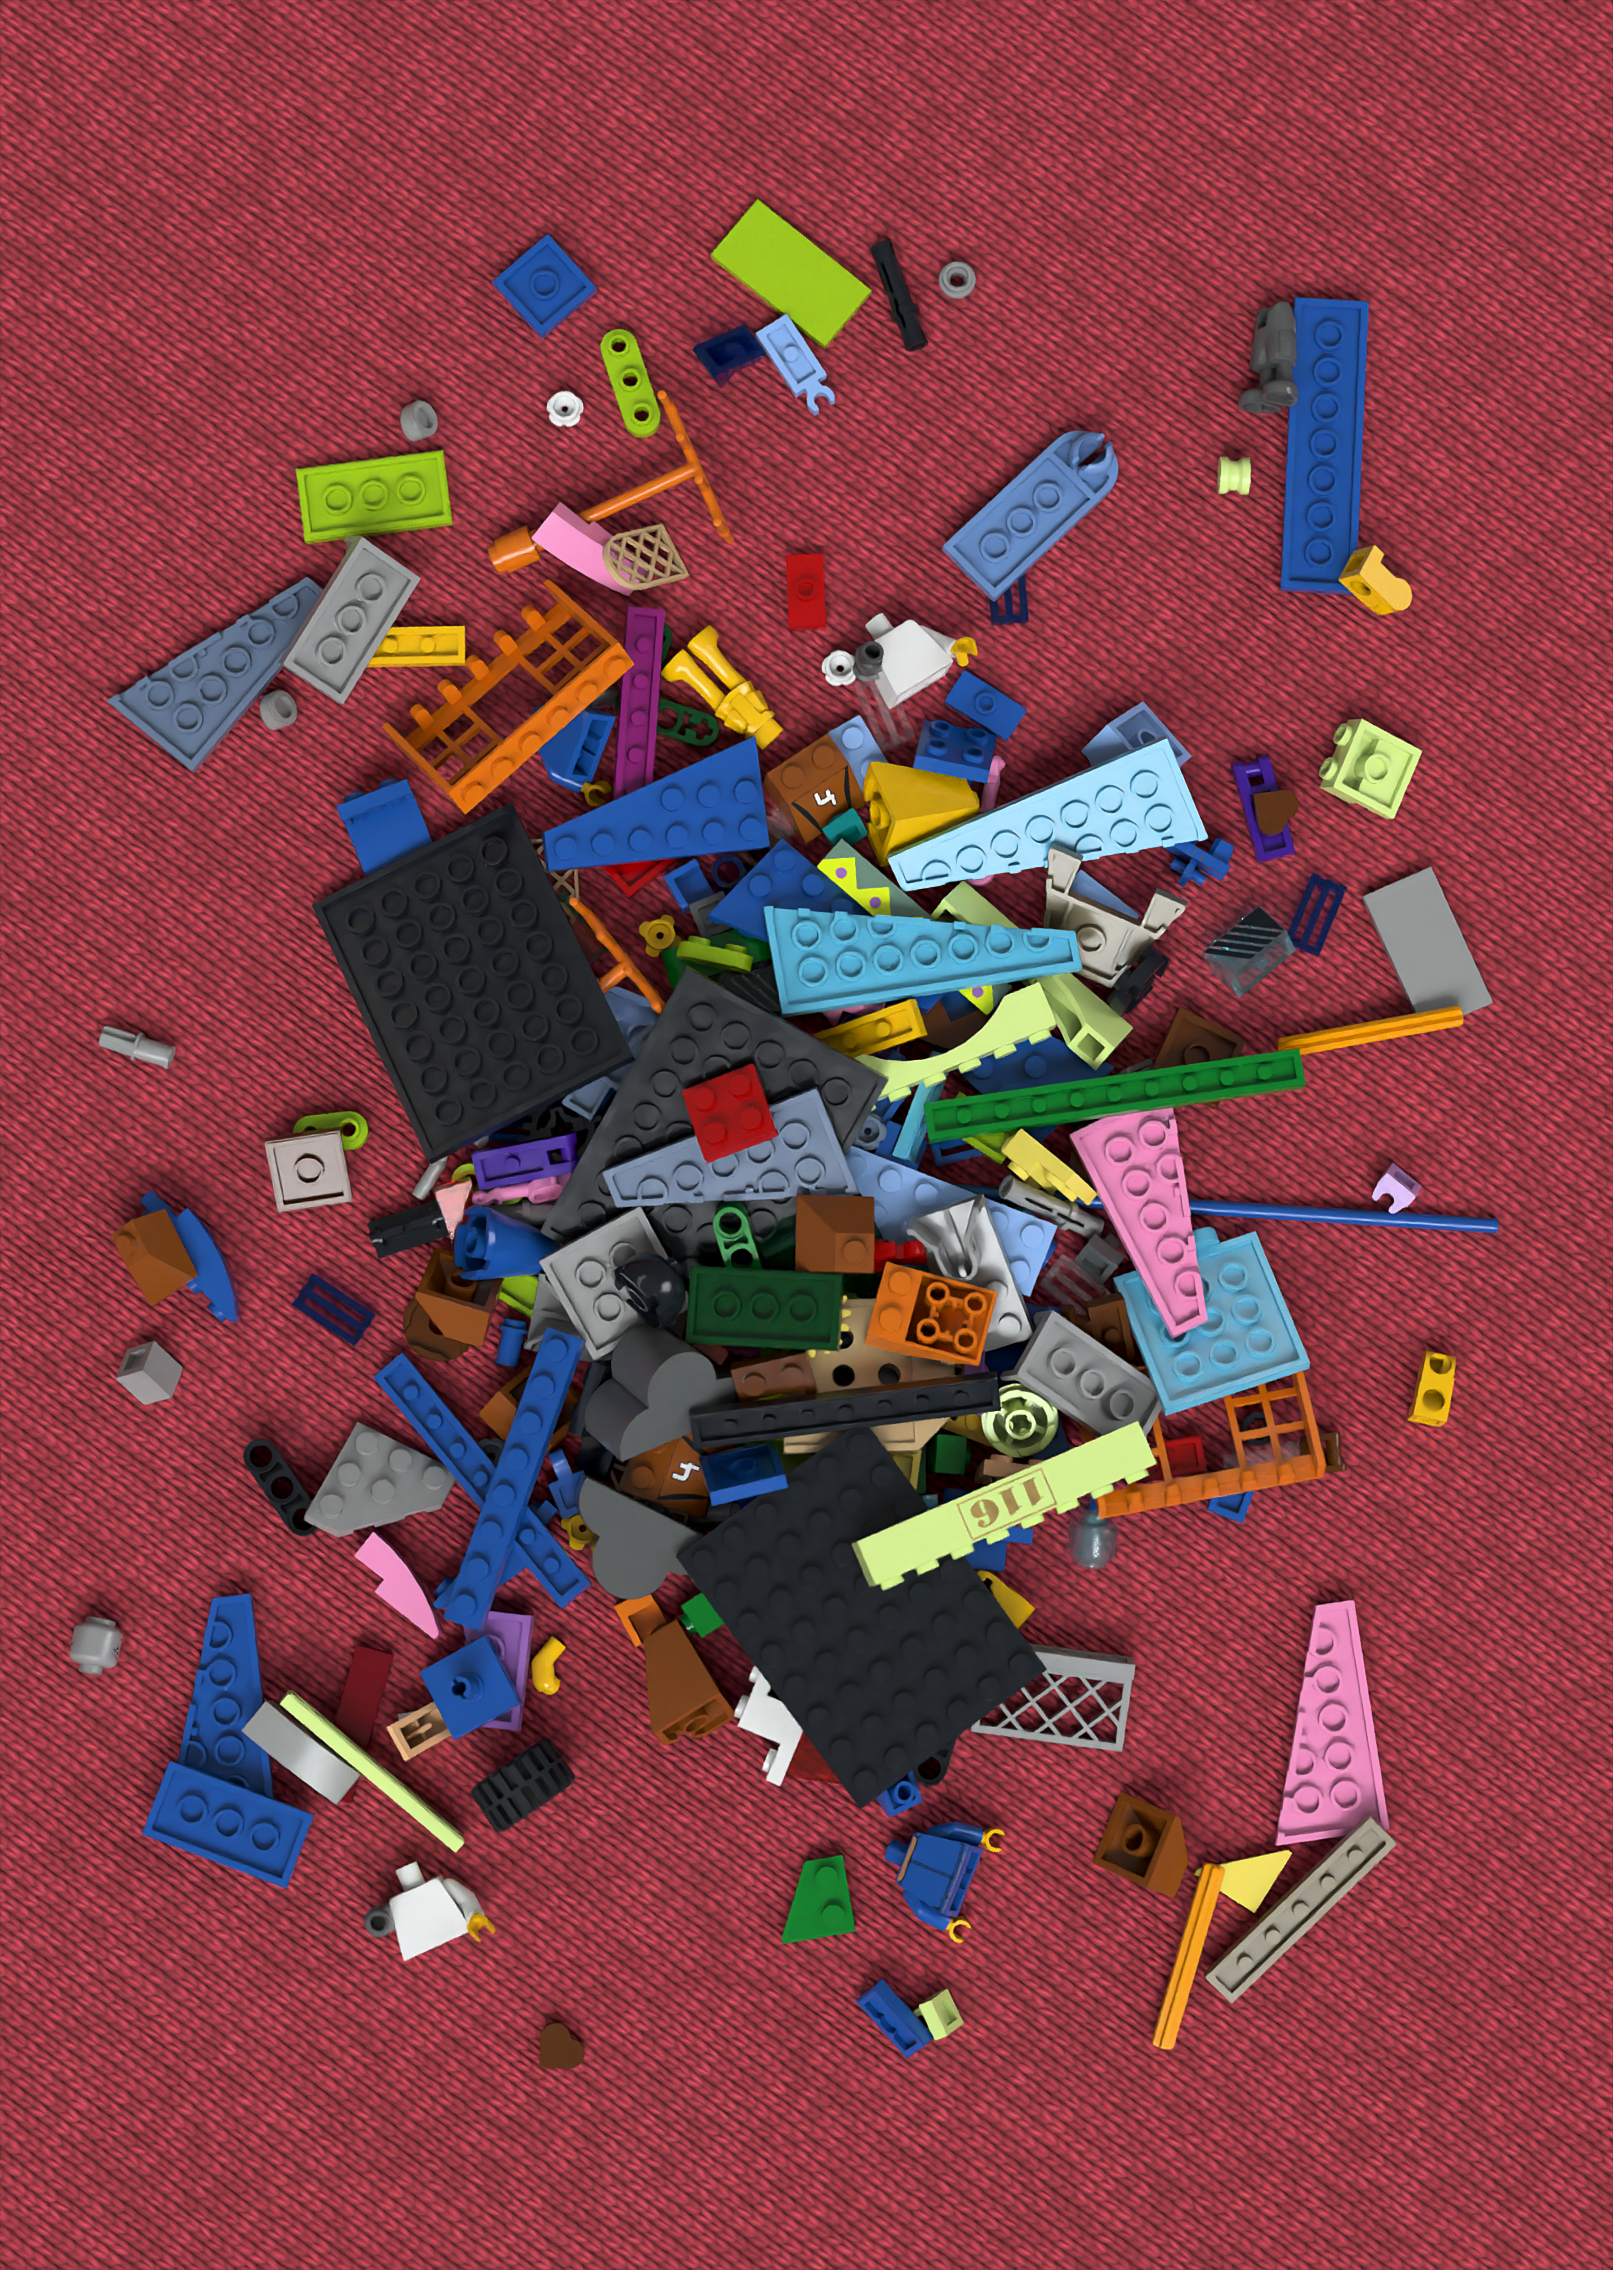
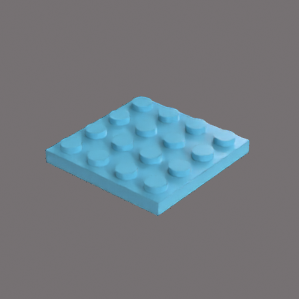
M1256 1231L1196 1250L1208 1320L1206 1323L1173 1339L1137 1270L1113 1278L1116 1292H1121L1125 1299L1130 1328L1165 1416L1310 1368V1361Z

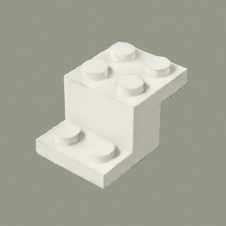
M754 1665L748 1680L755 1683L750 1697L742 1694L734 1717L740 1719L738 1727L780 1744L777 1751L770 1748L761 1769L768 1772L765 1780L780 1786L803 1730L781 1701L767 1696L771 1686Z

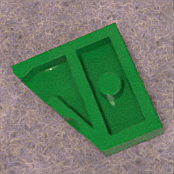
M838 1854L805 1860L783 1931L782 1943L787 1944L856 1932L843 1855Z

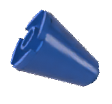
M474 1204L464 1213V1215H470L466 1225L459 1224L454 1243V1262L456 1267H462L464 1273L459 1274L461 1278L472 1281L537 1275L539 1273L545 1274L538 1259L560 1248L561 1244L540 1233V1229L488 1206Z

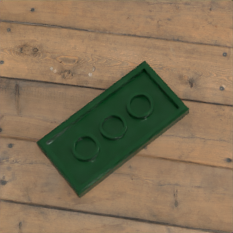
M690 1266L685 1343L840 1352L845 1275L843 1273Z

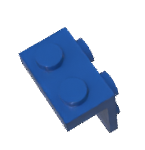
M398 777L385 780L378 784V790L366 795L364 791L352 793L343 798V804L336 806L341 820L347 828L365 876L433 843L407 779L400 781Z

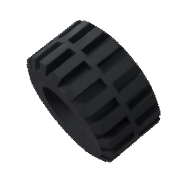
M542 1739L474 1785L470 1794L495 1832L507 1830L568 1788L573 1783L575 1775L551 1739Z

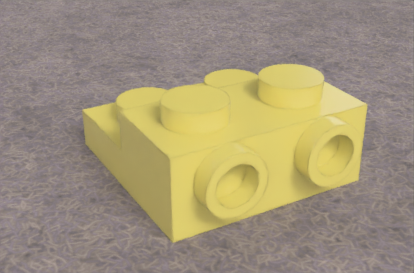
M1022 1128L1016 1135L1010 1136L1003 1144L1001 1152L1011 1160L1007 1167L1026 1184L1037 1189L1042 1187L1051 1195L1058 1190L1071 1202H1074L1078 1197L1088 1206L1098 1195L1072 1169Z

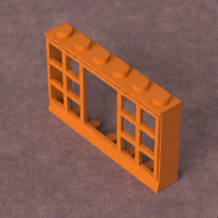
M547 579L543 584L558 604L543 617L533 606L528 605L524 607L521 611V616L530 628L515 642L504 630L497 631L494 634L493 640L502 653L488 666L477 655H470L466 659L465 664L474 678L460 691L448 679L442 680L438 684V691L447 702L434 714L430 715L421 704L412 706L410 715L419 727L404 739L388 722L381 726L397 747L465 815L634 665L621 644L550 579ZM572 617L583 628L562 645L552 634ZM591 634L601 645L580 662L570 651ZM544 641H547L556 652L536 669L525 658ZM564 657L575 668L554 686L543 675ZM520 664L553 697L503 741L470 707ZM464 713L474 725L453 742L443 731ZM482 731L492 742L471 759L461 748L477 733ZM438 737L448 748L429 764L419 752ZM455 754L465 766L446 781L436 770Z
M1130 1364L1150 1379L1146 1366L1137 1367L1134 1364ZM1300 1371L1291 1374L1294 1384L1292 1388L1267 1392L1264 1383L1257 1386L1259 1394L1233 1399L1231 1395L1223 1397L1239 1464L1238 1468L1172 1480L1160 1422L1157 1417L1152 1426L1157 1448H1152L1151 1451L1154 1457H1159L1164 1481L1137 1486L1135 1481L1128 1484L1129 1488L1115 1490L1095 1498L1098 1519L1324 1478L1326 1463L1304 1372ZM1297 1396L1302 1421L1275 1425L1269 1401ZM1261 1403L1267 1427L1239 1432L1234 1408ZM1078 1423L1082 1443L1085 1444L1092 1441L1091 1434L1093 1433ZM1305 1429L1310 1454L1283 1459L1277 1434ZM1269 1436L1275 1461L1247 1466L1242 1441Z

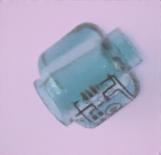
M1085 1510L1084 1516L1074 1518L1069 1525L1068 1554L1076 1559V1564L1081 1567L1104 1568L1106 1562L1112 1561L1116 1556L1118 1525L1107 1518L1098 1519L1097 1510Z

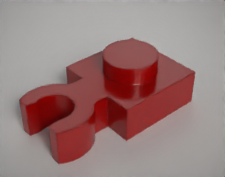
M875 1239L874 1273L883 1272L886 1262L900 1266L905 1264H927V1249L919 1240H912L897 1245L895 1241Z

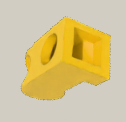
M1373 545L1353 551L1338 580L1364 605L1378 615H1386L1407 609L1412 600V591L1409 584L1402 578H1396L1380 563L1384 553Z
M1424 1351L1418 1370L1413 1401L1409 1408L1408 1421L1441 1427L1447 1422L1455 1380L1453 1378L1456 1365L1455 1356Z

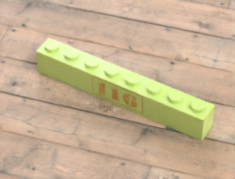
M1136 1421L852 1544V1547L869 1587L880 1584L882 1590L904 1582L901 1574L915 1568L917 1574L920 1575L938 1567L937 1558L951 1553L954 1560L975 1551L972 1545L974 1542L986 1538L989 1545L1010 1536L1007 1528L1021 1523L1023 1529L1045 1521L1042 1513L1056 1508L1058 1514L1075 1508L1079 1506L1078 1497L1091 1493L1092 1498L1095 1499L1114 1491L1112 1483L1125 1478L1127 1484L1149 1476L1146 1468L1157 1463L1139 1421Z

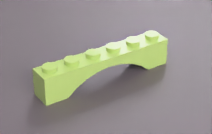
M964 880L941 901L931 914V917L937 922L954 923V921H960L971 925L991 926V924H996L1007 928H1018ZM1071 973L1020 981L1026 987L1040 982L1066 1045L1095 1071L1133 1029L1128 1022Z
M1040 982L1004 996L996 1012L985 1026L964 1044L947 1053L912 1061L884 1060L865 1054L857 1056L855 1059L889 1077L877 1101L889 1097L890 1102H895L911 1095L912 1093L909 1089L911 1087L924 1083L925 1087L928 1088L945 1081V1073L959 1068L962 1074L981 1066L980 1059L994 1054L995 1058L999 1059L1017 1051L1015 1045L1028 1039L1031 1045L1044 1041L1052 1036L1050 1030L1055 1029L1057 1022Z

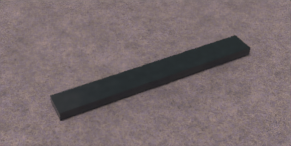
M997 1371L693 1408L689 1409L694 1449L861 1427L1001 1411Z

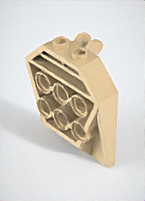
M848 1299L843 1304L842 1310L851 1311V1316L842 1319V1323L850 1327L849 1332L846 1333L851 1337V1346L840 1349V1352L830 1351L829 1354H826L824 1351H816L815 1358H810L808 1353L819 1393L884 1385L878 1378V1372L883 1368L895 1370L899 1378L898 1383L958 1376L955 1375L954 1368L961 1367V1363L900 1355L864 1345L876 1299ZM837 1369H846L851 1373L853 1382L847 1387H840L834 1383L832 1373ZM804 1389L783 1393L782 1397L806 1394ZM951 1417L870 1427V1429L889 1455L917 1454ZM847 1430L783 1438L784 1454L814 1455Z

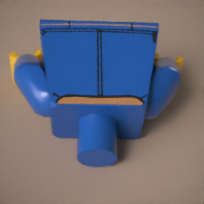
M953 1821L930 1826L925 1834L915 1832L909 1845L896 1839L890 1842L886 1850L885 1860L900 1866L896 1883L903 1888V1898L918 1919L941 1931L947 1929L951 1939L955 1942L960 1943L964 1941L961 1936L954 1934L953 1930L959 1924H963L971 1929V1926L964 1917L958 1916L984 1848L992 1852L1002 1850L1001 1848L992 1847L989 1843V1838L992 1834L1005 1835L1000 1829L989 1828L983 1832L981 1827Z

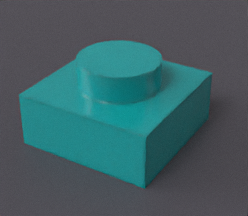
M853 808L845 813L834 816L828 825L822 829L832 848L841 838L852 846L868 835L861 818Z

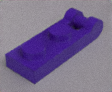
M1268 754L1257 756L1256 761L1245 764L1243 761L1231 763L1233 780L1237 787L1257 864L1294 855L1295 849L1287 820L1283 831L1274 837L1263 835L1256 825L1253 794L1278 791ZM1260 775L1263 784L1250 787L1248 778Z
M568 1131L554 1136L474 1151L471 1156L479 1190L573 1173L581 1158L577 1157L575 1144L578 1143L576 1132ZM560 1148L563 1160L553 1162L550 1150Z

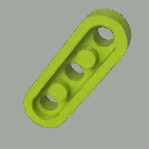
M612 330L602 339L601 354L625 427L635 437H650L659 429L661 416L637 341L626 330ZM617 342H622L626 345L625 350L622 352H615L612 347ZM629 376L637 379V383L632 387H628L623 383ZM646 411L649 416L645 421H638L635 418L636 413Z

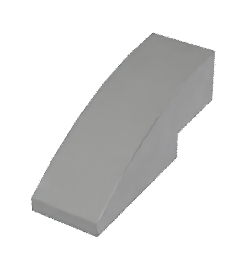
M265 1701L242 1729V1732L263 1750L335 1804L341 1801L362 1775L308 1727L299 1724L274 1701Z

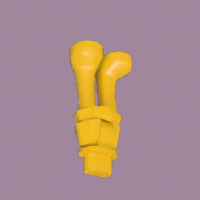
M709 625L688 643L687 649L703 661L731 691L725 695L684 649L664 667L660 674L669 682L683 680L688 683L716 712L715 716L724 720L725 726L742 735L745 734L744 738L746 740L756 736V744L764 750L784 729L773 719L775 713L769 711L761 691L755 690L752 682L746 681L722 655L717 647L719 635Z

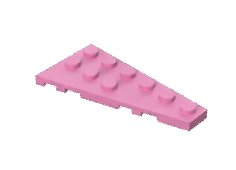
M1173 1108L1106 1117L1069 1134L1068 1138L1173 1339L1206 1323L1208 1320L1201 1275L1198 1269L1195 1237L1192 1231L1191 1212Z
M1354 1600L1314 1605L1274 1843L1276 1846L1345 1836L1367 1814L1384 1830L1390 1829Z

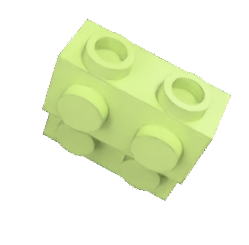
M1363 719L1348 720L1347 724H1341L1334 734L1333 742L1337 744L1333 757H1328L1321 765L1319 776L1323 780L1320 788L1350 804L1357 803L1386 819H1394L1422 751Z

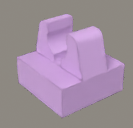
M1392 1163L1378 1181L1372 1198L1377 1201L1382 1194L1390 1193L1394 1198V1203H1392L1388 1211L1391 1214H1395L1402 1208L1409 1206L1418 1195L1422 1186Z

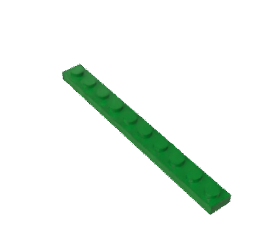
M1298 1048L924 1103L923 1108L929 1143L1017 1131L1021 1128L1024 1130L1304 1089L1306 1083L1300 1050Z

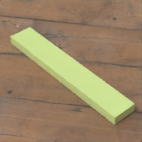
M289 1690L280 1700V1705L455 1853L465 1842L464 1835L296 1692Z

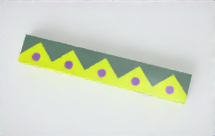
M842 838L817 866L823 874L872 916L876 914L924 918L937 922ZM1008 983L958 991L988 1016L1012 989V986Z

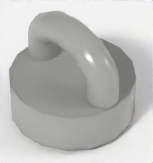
M418 400L405 406L401 411V428L409 440L418 441L436 432L438 426L437 416L434 409L427 402Z
M276 690L264 695L260 701V714L263 723L270 730L281 729L293 724L297 717V706L289 693L284 690Z

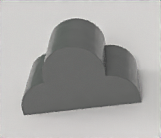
M643 1323L629 1330L618 1342L611 1360L613 1378L605 1381L594 1391L587 1403L584 1420L586 1431L619 1460L625 1461L692 1433L689 1409L740 1403L732 1373L728 1368L708 1352L685 1343V1340L666 1326L660 1329L659 1325L654 1328L648 1323Z
M582 1473L575 1491L576 1508L580 1517L594 1532L588 1550L589 1565L594 1576L606 1591L619 1598L638 1599L653 1593L663 1583L669 1571L676 1574L689 1575L676 1557L704 1537L705 1534Z

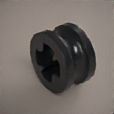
M1254 1412L1247 1415L1242 1420L1240 1431H1248L1249 1423L1255 1424V1418L1262 1419V1425L1267 1427L1264 1413ZM1266 1436L1262 1437L1261 1440L1250 1439L1245 1441L1253 1446H1263L1270 1443V1438Z

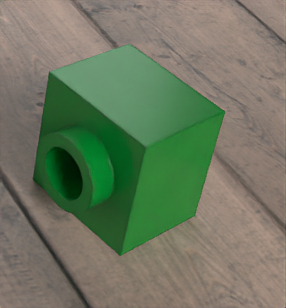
M935 1434L927 1444L926 1473L965 1474V1468L969 1467L971 1461V1447L967 1445V1437Z
M702 1592L681 1606L685 1613L679 1617L691 1635L698 1632L701 1638L724 1624Z

